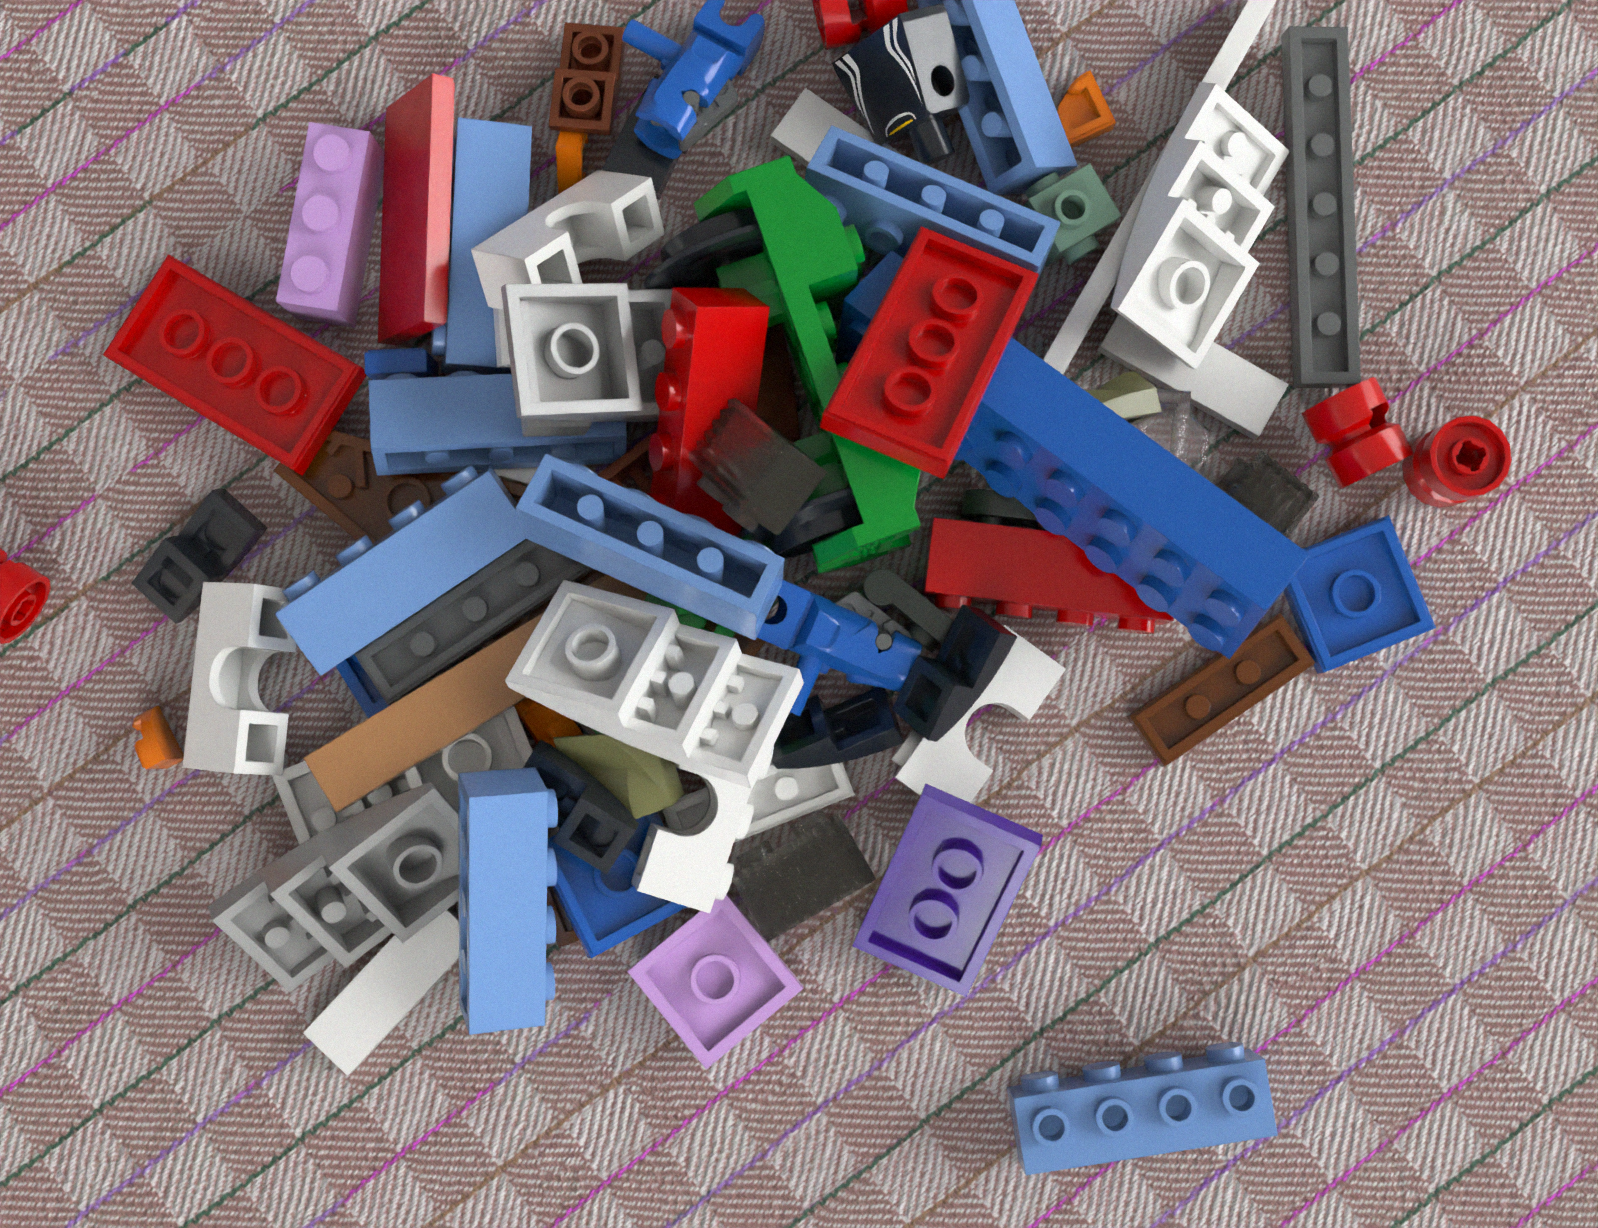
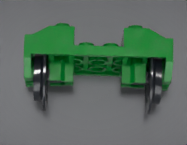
M790 155L729 175L693 203L699 223L679 233L662 247L660 251L662 263L647 276L644 287L645 289H672V287L744 288L770 307L767 328L780 323L782 325L783 333L819 434L782 446L792 468L791 478L798 488V491H794L796 506L743 529L735 537L760 543L769 548L774 554L785 558V560L812 552L819 574L854 567L906 549L912 544L908 534L918 530L921 526L914 507L921 470L820 428L822 414L848 366L847 362L838 365L835 363L833 353L836 352L834 339L837 338L834 321L841 319L844 298L859 284V279L863 278L860 263L865 261V255L854 224L843 227L837 208L796 173Z

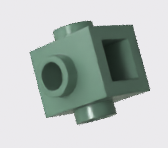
M1090 163L1062 180L1054 172L1039 180L1025 191L1028 200L1023 205L1024 207L1061 222L1045 267L1063 257L1070 266L1088 256L1101 246L1096 238L1104 234L1122 216Z

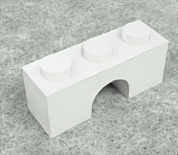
M597 170L472 248L471 252L488 307L504 310L501 287L505 284H583L578 263L598 258L626 261L665 235L652 178Z
M203 582L182 768L234 774L282 776L289 714L274 713L265 708L258 694V676L262 665L272 654L276 652H296V642L275 615L281 605L288 600L282 593L285 588L252 583Z
M1004 625L1005 628L1017 636V639L982 695L954 727L937 742L928 741L912 730L891 759L900 766L892 777L919 796L926 783L971 803L993 772L992 769L973 756L966 744L965 728L972 713L983 705L993 704L1007 709L1022 721L1030 720L1066 668Z
M774 746L757 778L758 780L762 781L769 769ZM674 763L677 768L698 774L704 780L709 793L707 810L696 824L685 829H670L650 823L631 883L639 892L710 913L714 900H723L731 884L734 865L727 861L735 838L743 840L748 832L754 811V805L747 803L751 789Z

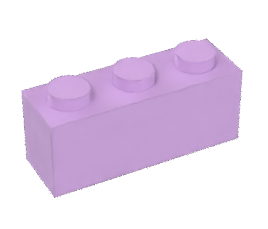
M309 122L276 302L296 319L355 328L384 171V151L370 131Z

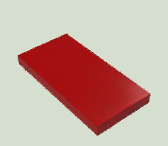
M432 73L386 108L377 343L398 346L447 322L455 83L451 77Z
M921 226L822 414L820 428L945 479L1035 288L1039 274Z
M169 254L103 353V356L301 476L306 472L367 376L361 366Z

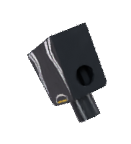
M944 3L898 14L832 63L837 76L875 143L885 146L910 138L919 162L927 166L955 153L943 120L967 106L970 94Z

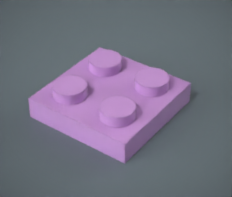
M728 893L723 900H714L710 913L698 911L627 971L705 1069L709 1068L803 989L801 982Z

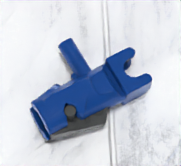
M707 0L695 16L692 32L682 45L634 19L628 23L624 30L622 41L660 61V69L663 70L659 79L652 78L649 81L645 95L635 114L639 117V120L634 128V132L648 148L668 158L677 159L682 151L689 149L711 127L737 106L738 94L731 81L736 74L739 76L743 75L760 49L765 31V21L762 15L752 14L744 24L731 26L723 22L720 17V10L724 7L725 0Z
M783 579L782 587L777 595L778 610L774 616L765 619L757 638L800 655L795 668L800 669L804 684L790 710L791 713L798 716L801 715L819 672L827 674L830 668L845 673L846 680L850 683L872 685L897 692L901 691L917 656L921 654L922 644L909 634V631L858 592L850 591L832 602Z

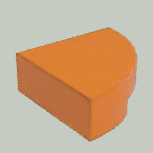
M1091 70L1083 73L1072 82L1057 109L1071 149L1113 130L1116 124Z
M559 132L556 143L558 194L586 177V172H583L582 150L584 143L588 144L589 133Z
M530 698L514 706L518 716L536 744L542 739L556 748L553 737L584 735L572 719Z
M159 705L134 718L132 727L137 731L140 730L143 736L134 745L143 768L168 769L183 761L184 753Z

